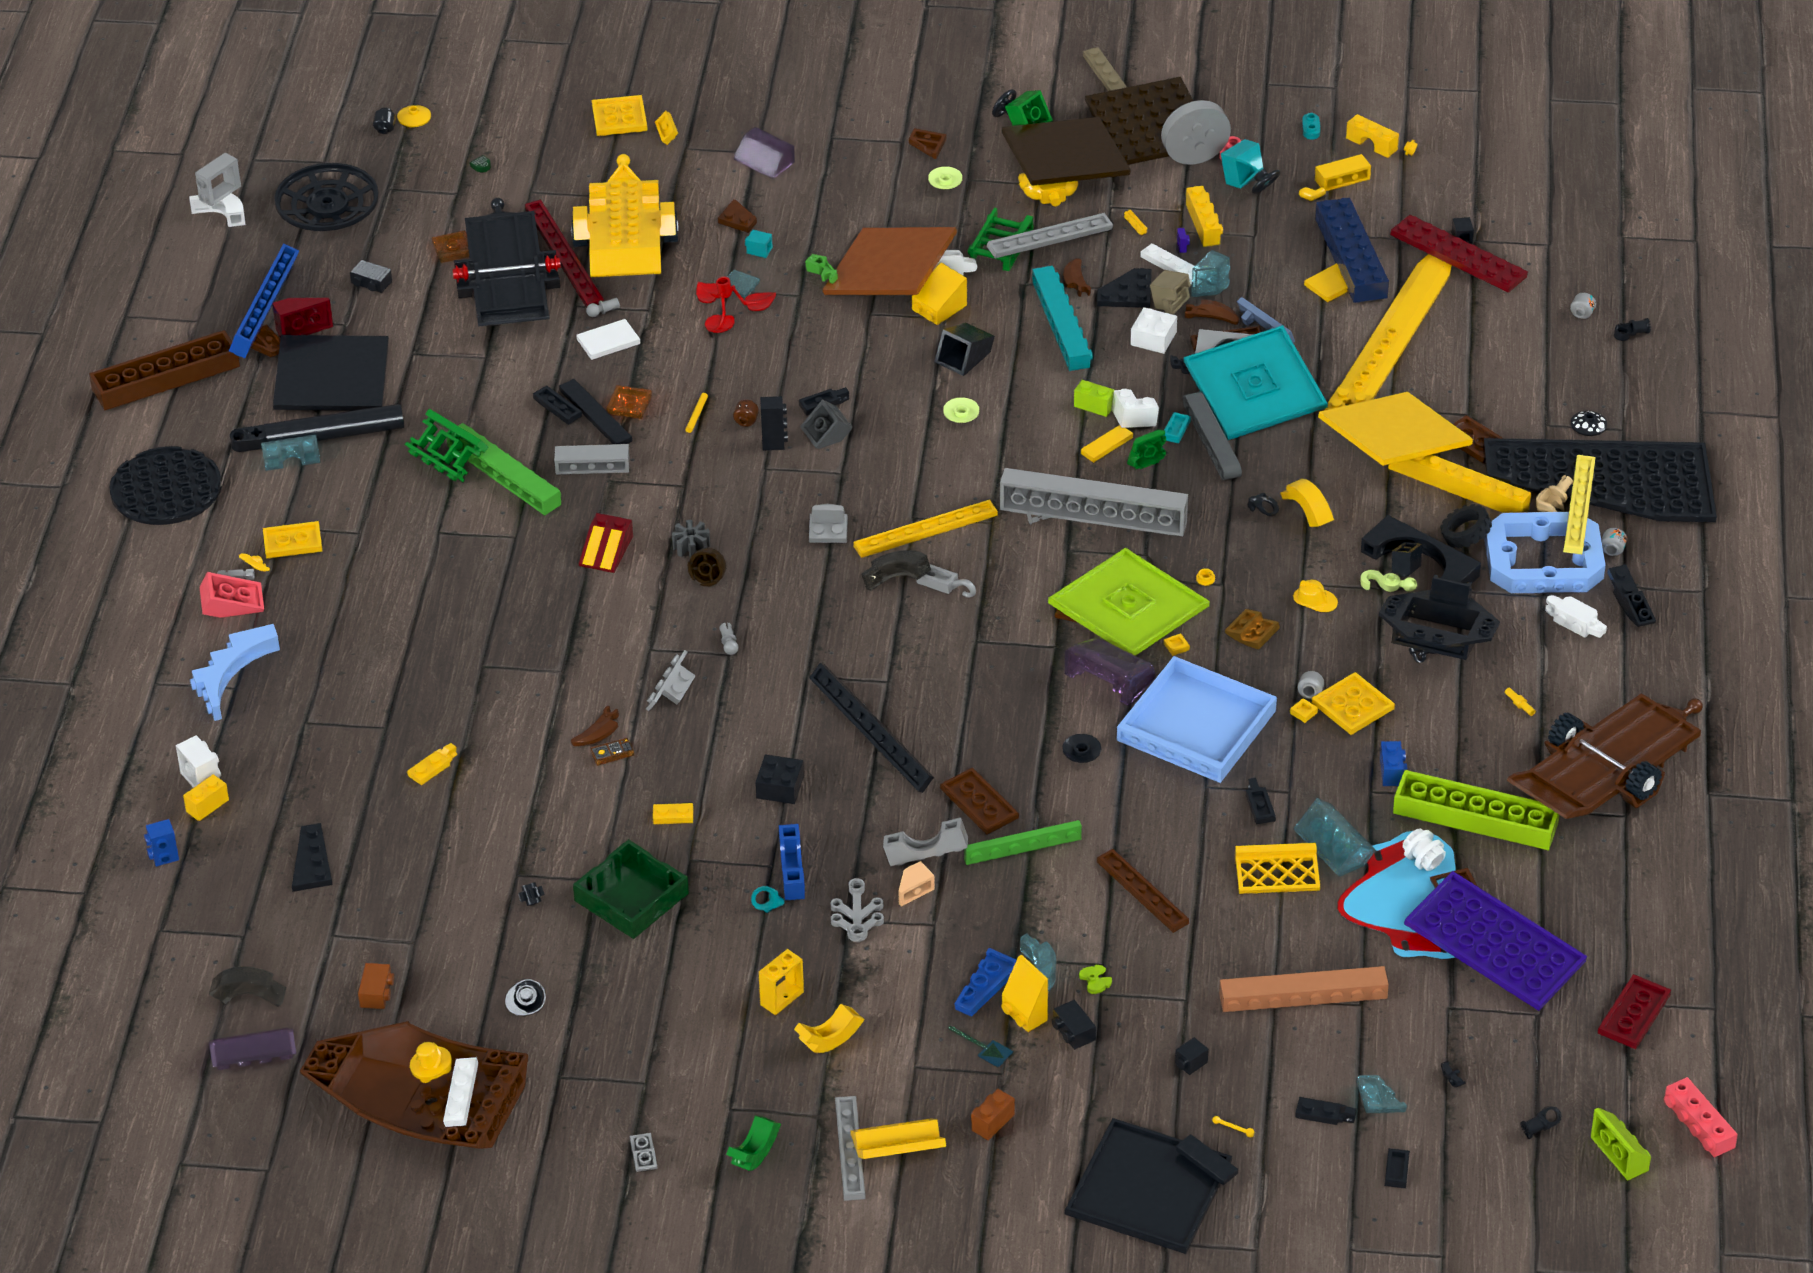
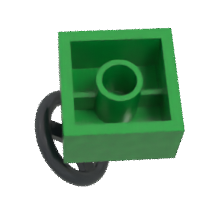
M1010 89L1001 95L992 109L994 117H1000L1006 113L1010 118L1012 126L1053 121L1041 90L1026 91L1016 98V91Z

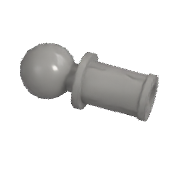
M616 297L603 302L599 301V305L591 303L587 306L586 312L588 316L596 317L600 312L605 314L608 311L619 309L620 304Z
M723 623L719 627L722 634L721 642L724 645L725 653L733 655L738 651L737 639L733 635L731 624L727 623V629L726 623Z

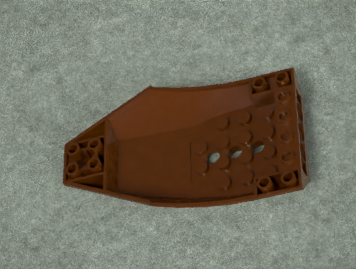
M406 1021L317 1041L302 1066L300 1073L354 1113L377 1125L421 1140L480 1149L493 1147L525 1087L528 1054L484 1048L453 1041L430 1033ZM424 1042H432L437 1046L447 1049L452 1058V1070L448 1074L432 1079L428 1083L421 1082L420 1079L412 1074L410 1069V1061L416 1054L417 1047ZM476 1057L478 1068L470 1103L472 1108L469 1109L466 1126L445 1127L443 1120L455 1061L461 1058ZM430 1098L437 1099V1102L431 1105L426 1104V1101Z

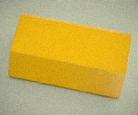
M933 1118L850 1130L858 1157L862 1159L946 1147L945 1138L939 1135L938 1120Z

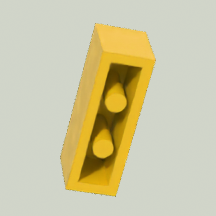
M1362 154L1315 167V181L1325 191L1370 180L1371 165Z

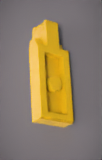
M450 743L444 746L443 749L436 750L407 770L408 776L418 784L423 785L450 766L452 758L457 755L456 746Z

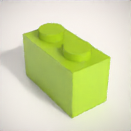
M1081 380L1074 390V407L1107 417L1112 411L1114 389Z

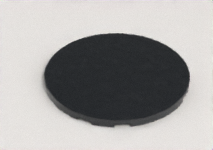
M165 446L140 452L130 461L126 460L117 468L116 474L111 478L109 487L113 505L125 517L144 524L167 525L186 521L208 509L220 493L221 476L215 462L205 457L204 453L194 449H182L179 446Z

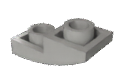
M651 1133L630 1136L636 1172L657 1169Z

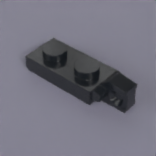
M846 387L839 390L828 389L799 399V406L808 416L822 399L835 406L849 400V391Z
M1256 778L1248 779L1249 784L1248 789H1246V798L1256 825L1275 822L1276 815L1266 787H1259Z
M1299 1097L1295 1117L1333 1125L1343 1123V1121L1354 1123L1356 1108L1339 1103Z

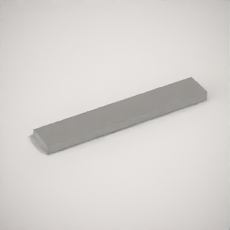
M856 1096L835 1097L844 1201L865 1199L862 1158L858 1157L850 1130L859 1129Z

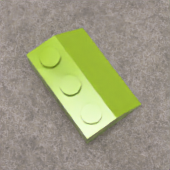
M1600 1108L1594 1109L1591 1138L1628 1181L1648 1172L1651 1161L1649 1152L1638 1143L1637 1138L1626 1129L1625 1124L1613 1113Z

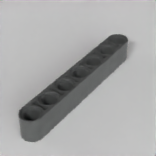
M1196 392L1183 395L1184 408L1188 416H1191V421L1221 479L1228 480L1241 477L1240 463L1203 393Z

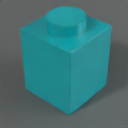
M752 230L750 235L745 238L747 254L767 258L773 248L772 234Z

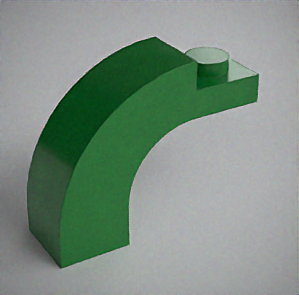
M755 1116L745 1141L739 1147L728 1148L726 1155L733 1157L731 1164L748 1171L756 1169L772 1148L781 1123L763 1116Z

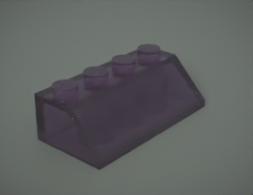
M293 1027L209 1040L212 1066L217 1067L218 1070L228 1069L230 1064L238 1063L239 1067L248 1066L254 1060H259V1063L272 1062L273 1057L279 1056L280 1060L293 1058L292 1054H297Z

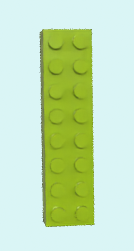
M1404 770L1394 796L1393 814L1545 850L1550 849L1559 823V814L1539 801Z

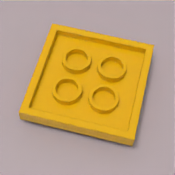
M642 95L592 100L597 136L647 131Z
M1356 672L1312 697V704L1350 735L1395 708L1394 702Z

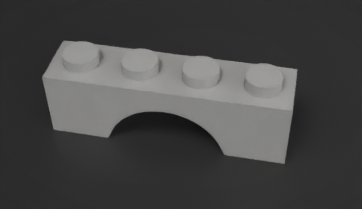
M957 818L942 822L939 833L929 840L920 841L912 839L904 831L884 836L883 848L890 866H900L915 860L921 861L932 856H942L945 853L962 851L968 846V835L962 819Z

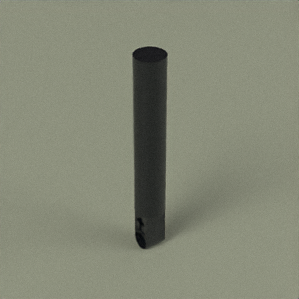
M401 404L237 428L231 431L230 441L234 451L245 452L404 428Z

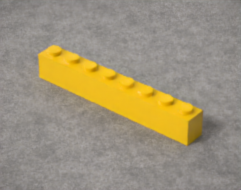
M1432 454L1388 465L1390 470L1502 513H1527L1530 508L1531 492Z

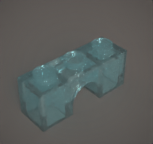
M316 435L261 443L265 471L284 468L283 462L290 457L299 458L302 465L320 463Z

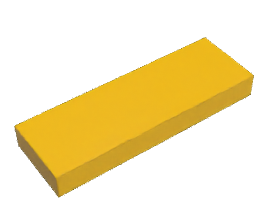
M1119 425L1083 447L1081 455L1094 463L1131 440L1133 433L1126 428H1121Z

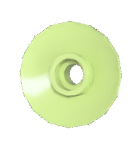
M939 167L930 172L929 182L935 188L952 189L960 185L962 174L959 170L952 167Z
M955 398L944 405L943 413L950 421L966 423L977 418L979 406L972 399Z

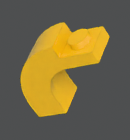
M1300 479L1288 484L1285 491L1280 492L1283 500L1293 499L1300 504L1310 527H1318L1334 520L1325 497L1309 480Z
M840 1004L825 1023L816 1027L798 1023L794 1030L800 1035L799 1039L813 1052L824 1053L833 1050L847 1041L865 1019L852 1007Z

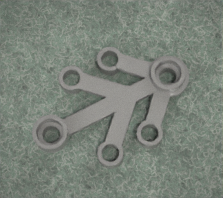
M854 878L848 884L849 892L853 896V910L843 904L841 899L836 898L831 901V910L833 912H842L853 920V924L844 920L841 914L835 913L831 916V925L845 929L851 941L861 942L867 938V931L873 926H881L884 923L883 914L876 912L872 914L871 919L861 924V920L870 913L883 909V900L878 897L873 898L871 903L861 910V895L865 891V883L862 879Z

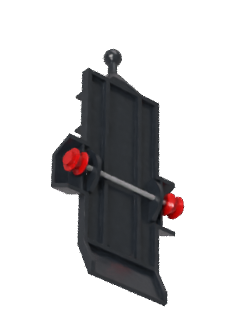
M494 198L491 201V208L495 212L484 216L465 218L469 259L454 260L455 269H452L453 279H456L458 298L472 297V292L474 291L478 327L550 319L545 285L546 289L560 288V277L558 275V268H561L560 258H556V250L540 252L534 211L518 213L502 211L505 204L501 198Z

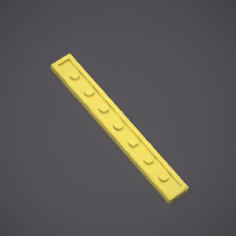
M1577 455L1563 552L1583 554L1596 457Z

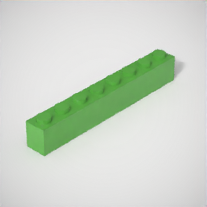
M464 423L458 425L488 446L485 453L480 451V457L472 454L467 460L543 515L548 514L561 505V492L557 487L549 484L544 478L539 477L534 471L529 470L520 461L515 460L508 453L499 449L497 445L489 442ZM461 438L459 439L464 444L459 452L462 453L467 445L474 448V446ZM447 439V446L450 448L454 442Z

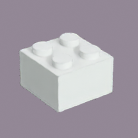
M1143 308L1131 328V345L1164 354L1177 333V316Z
M196 735L176 745L180 773L193 788L213 774L220 779L221 772L217 764L219 762L218 756L215 752L209 750L205 741H201Z

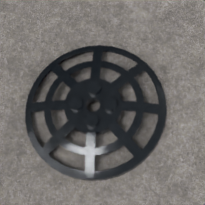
M342 163L311 165L295 171L279 184L275 193V207L282 219L301 229L311 231L343 229L362 221L375 209L379 198L378 186L370 174L352 165ZM342 172L339 180L318 181L315 176L316 173ZM349 174L361 178L368 185L359 190L355 185L346 181ZM308 176L311 183L302 187L296 193L287 189L303 177ZM325 185H336L335 188H332V187L321 188V186H325ZM346 187L354 193L347 196L342 189ZM314 188L315 191L308 197L303 196L305 192ZM372 190L374 196L372 204L363 207V194ZM283 194L292 197V210L281 209L280 202ZM358 198L357 207L348 206L349 201ZM298 200L307 203V208L297 210ZM344 212H353L343 219L339 217ZM359 212H363L361 215H359V216L355 217L354 219H352V218H353L354 216H356ZM310 213L315 217L309 220L304 218L302 214ZM287 215H295L298 219L308 224L297 222ZM327 218L334 220L333 222H320L321 219Z

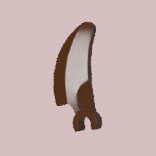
M1076 258L1065 266L1063 282L1066 288L1077 289L1079 297H1081L1082 292H1086L1090 296L1091 287L1086 284L1081 272L1082 260Z
M1201 300L1199 306L1186 304L1185 318L1207 317L1223 320L1234 325L1239 323L1237 314L1230 307L1220 302Z
M606 706L603 710L604 713L583 733L572 738L571 744L573 746L590 745L610 736L618 728V723L613 721L619 717L618 709L611 712L610 706Z

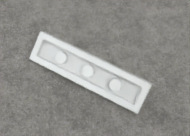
M1152 243L1141 251V258L1164 270L1189 274L1190 284L1194 286L1206 278L1205 271Z
M476 1057L461 1058L455 1061L443 1120L445 1127L466 1126L478 1068Z

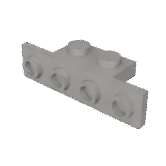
M686 650L680 656L678 654L674 656L670 662L673 666L666 669L662 675L665 677L664 680L661 679L655 686L656 693L652 692L647 699L649 704L646 710L649 711L656 704L661 694L676 705L680 702L695 678L693 673L680 665L688 653Z

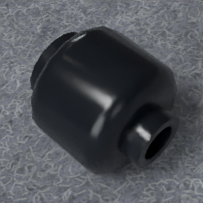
M389 108L377 110L374 114L373 127L381 134L393 131L396 115Z

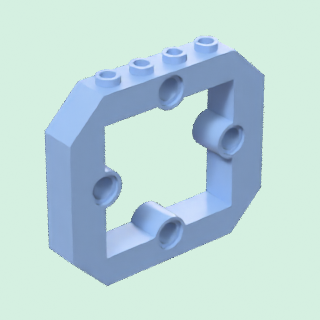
M1569 512L1500 514L1492 520L1490 532L1486 533L1484 538L1490 581L1510 593L1588 592L1604 579L1605 559L1599 525L1587 518L1583 554L1573 553V563L1583 566V568L1545 566L1542 569H1511V566L1516 562L1517 546L1515 543L1507 541L1506 537L1531 536L1536 541H1545L1549 536H1566Z

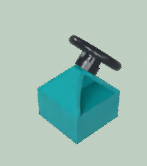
M1244 139L1221 153L1227 185L1241 189L1256 180L1258 183L1252 188V193L1256 194L1271 185L1280 175L1279 170H1274L1268 174L1263 168L1259 143Z

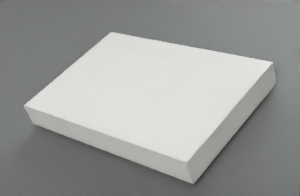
M626 319L577 334L578 342L591 360L640 344V338Z

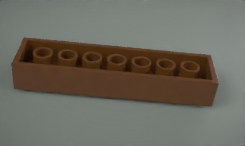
M223 330L89 373L92 391L105 411L240 367L239 356L229 352L232 341L226 331Z

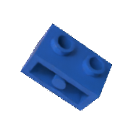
M1381 741L1380 765L1383 786H1399L1404 770H1407V763H1403L1406 759V752L1401 747V741Z
M167 819L146 825L147 834H144L146 845L149 846V848H146L149 860L153 859L156 867L178 861L176 839L170 820Z

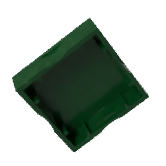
M629 839L614 850L600 865L592 868L573 884L575 902L632 939H635L689 894L688 877L667 863L657 860L648 851Z

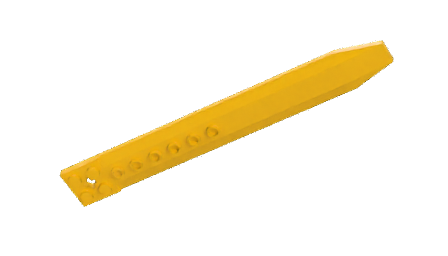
M1430 254L1417 263L1345 379L1329 400L1328 408H1325V410L1375 398L1449 279L1452 265Z

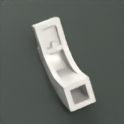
M229 194L213 206L201 202L198 195L189 196L192 214L218 212L226 216L228 227L246 225L243 204L234 194Z

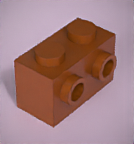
M365 963L358 992L360 1008L385 1009L386 1001H390V985L394 984V973H391L390 964Z
M997 1089L993 1094H989L985 1101L971 1113L972 1131L989 1141L1015 1115V1098L1000 1089Z

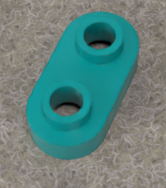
M1308 113L1302 118L1303 136L1305 138L1313 140L1320 136V119L1314 113Z

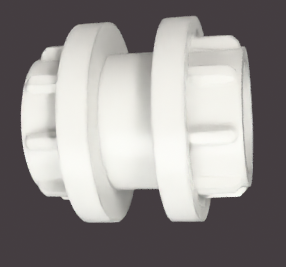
M1421 828L1411 832L1404 840V855L1409 860L1416 858L1415 866L1419 870L1424 868L1426 871H1431L1440 865L1445 858L1446 852L1443 849L1444 844L1440 840L1432 841L1434 835L1431 831L1422 830Z

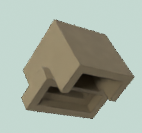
M1164 270L1150 284L1155 309L1165 310V313L1172 315L1177 312L1190 298L1188 287L1191 286L1189 274Z

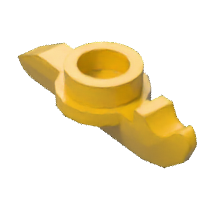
M243 553L239 555V558L250 564L254 569L260 571L270 570L269 567H266L265 563L263 564L262 558L258 555L252 557Z

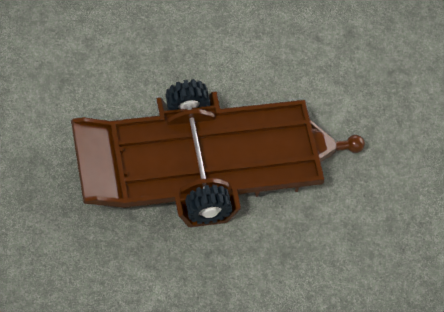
M1641 693L1593 727L1571 713L1565 712L1563 716L1560 715L1559 719L1554 721V725L1552 724V730H1549V742H1544L1549 753L1552 755L1530 770L1512 774L1507 778V781L1565 819L1587 815L1618 793L1621 794L1624 801L1638 808L1654 797L1660 789L1665 772L1657 768V766L1663 768L1665 760L1680 750L1686 752L1687 745L1701 736V730L1687 722L1686 717L1691 713H1700L1703 704L1699 699L1693 698L1689 700L1685 709L1680 710L1656 703Z

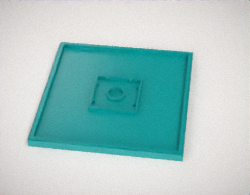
M1283 325L1184 357L1186 367L1200 392L1205 396L1227 440L1328 408L1326 399Z

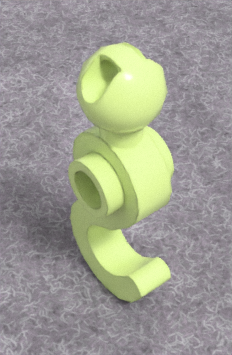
M1376 570L1363 572L1360 579L1361 586L1366 590L1370 589L1369 579L1376 580L1379 586L1388 592L1397 591L1399 587H1402L1407 592H1412L1417 588V581L1412 577L1400 580V577L1394 573H1388L1383 576Z

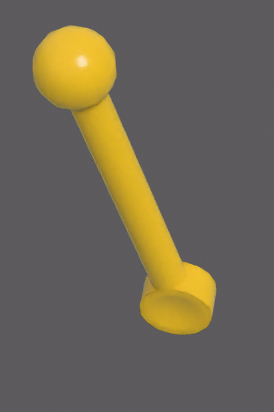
M1214 1116L1212 1119L1214 1124L1220 1123L1246 1133L1247 1137L1254 1136L1252 1128L1245 1129L1221 1120L1219 1116Z

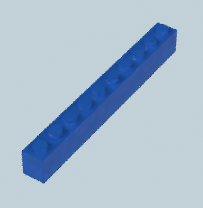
M283 243L235 334L229 352L246 358L273 306L272 303L275 302L295 263L299 250Z

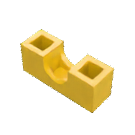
M1358 114L1347 122L1346 139L1361 145L1369 138L1374 144V152L1387 158L1398 150L1399 133Z

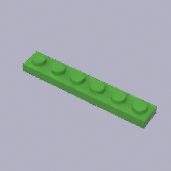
M1077 820L969 844L964 849V861L966 865L1081 840L1082 825Z

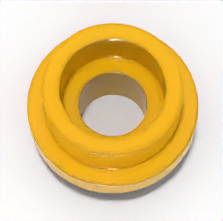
M1415 140L1407 141L1404 147L1405 155L1413 156L1418 146Z
M1201 569L1196 576V581L1200 585L1208 586L1215 582V575L1210 569Z

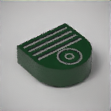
M482 155L471 161L470 167L477 172L483 173L490 170L491 163L487 157Z

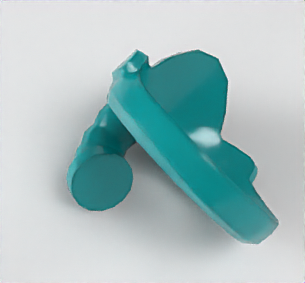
M769 886L758 887L751 895L752 905L758 910H764L766 913L774 908L783 906L785 903L784 898L778 895V891ZM761 891H768L769 901L764 904L757 903L755 900L756 895Z

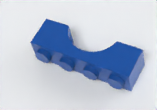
M799 824L779 825L785 900L805 899Z

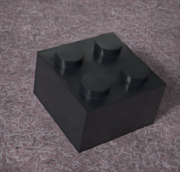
M765 754L755 781L756 799L795 804L804 778L803 760Z

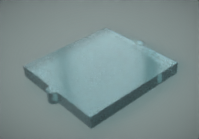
M733 270L727 276L730 279L731 286L735 285L737 292L744 298L751 291H754L755 287L760 283L759 278Z

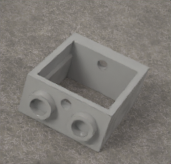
M227 153L222 154L195 172L199 200L209 206H213L241 187L238 160ZM223 173L224 181L212 189L211 180Z

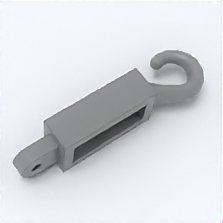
M925 563L922 567L911 565L908 568L909 575L916 577L918 584L947 594L958 586L964 585L970 590V593L964 591L962 593L963 596L970 598L976 594L974 584L967 579L958 580L957 573Z

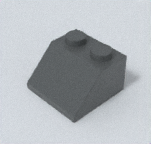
M823 399L800 426L817 449L841 442L853 428L837 406Z

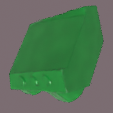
M1156 430L1136 438L1129 453L1127 464L1136 469H1143L1159 463L1166 455V450L1162 447L1166 442L1165 430Z

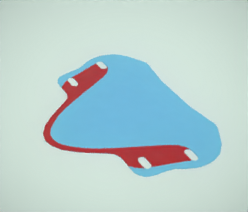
M1413 831L1402 833L1391 841L1368 847L1365 856L1369 870L1341 895L1338 901V911L1340 914L1355 924L1386 933L1390 937L1394 952L1401 957L1428 956L1439 959L1454 958L1448 952H1441L1439 946L1404 925V921L1409 914L1435 889L1430 881V877L1456 871L1453 849L1441 838L1434 835L1432 841L1440 840L1444 844L1443 849L1446 855L1439 866L1431 871H1426L1424 868L1419 870L1415 866L1416 858L1409 860L1404 855L1403 842ZM1375 851L1381 852L1382 860H1376ZM1445 878L1436 880L1437 883H1438V885H1439ZM1404 940L1408 942V951L1403 950L1401 942Z

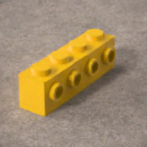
M1204 186L1186 188V206L1203 247L1219 245L1220 236L1223 234L1222 224H1219L1218 214L1214 213V205L1210 203L1209 193L1205 191Z

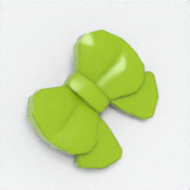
M1102 965L1083 968L1079 973V978L1087 981V991L1090 994L1101 993L1112 985L1111 977H1098L1106 972V968Z

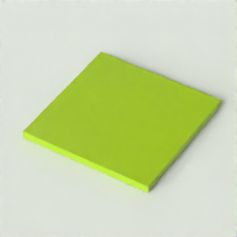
M1127 548L1116 553L1048 598L1050 605L1132 658L1209 607L1210 603L1206 598Z

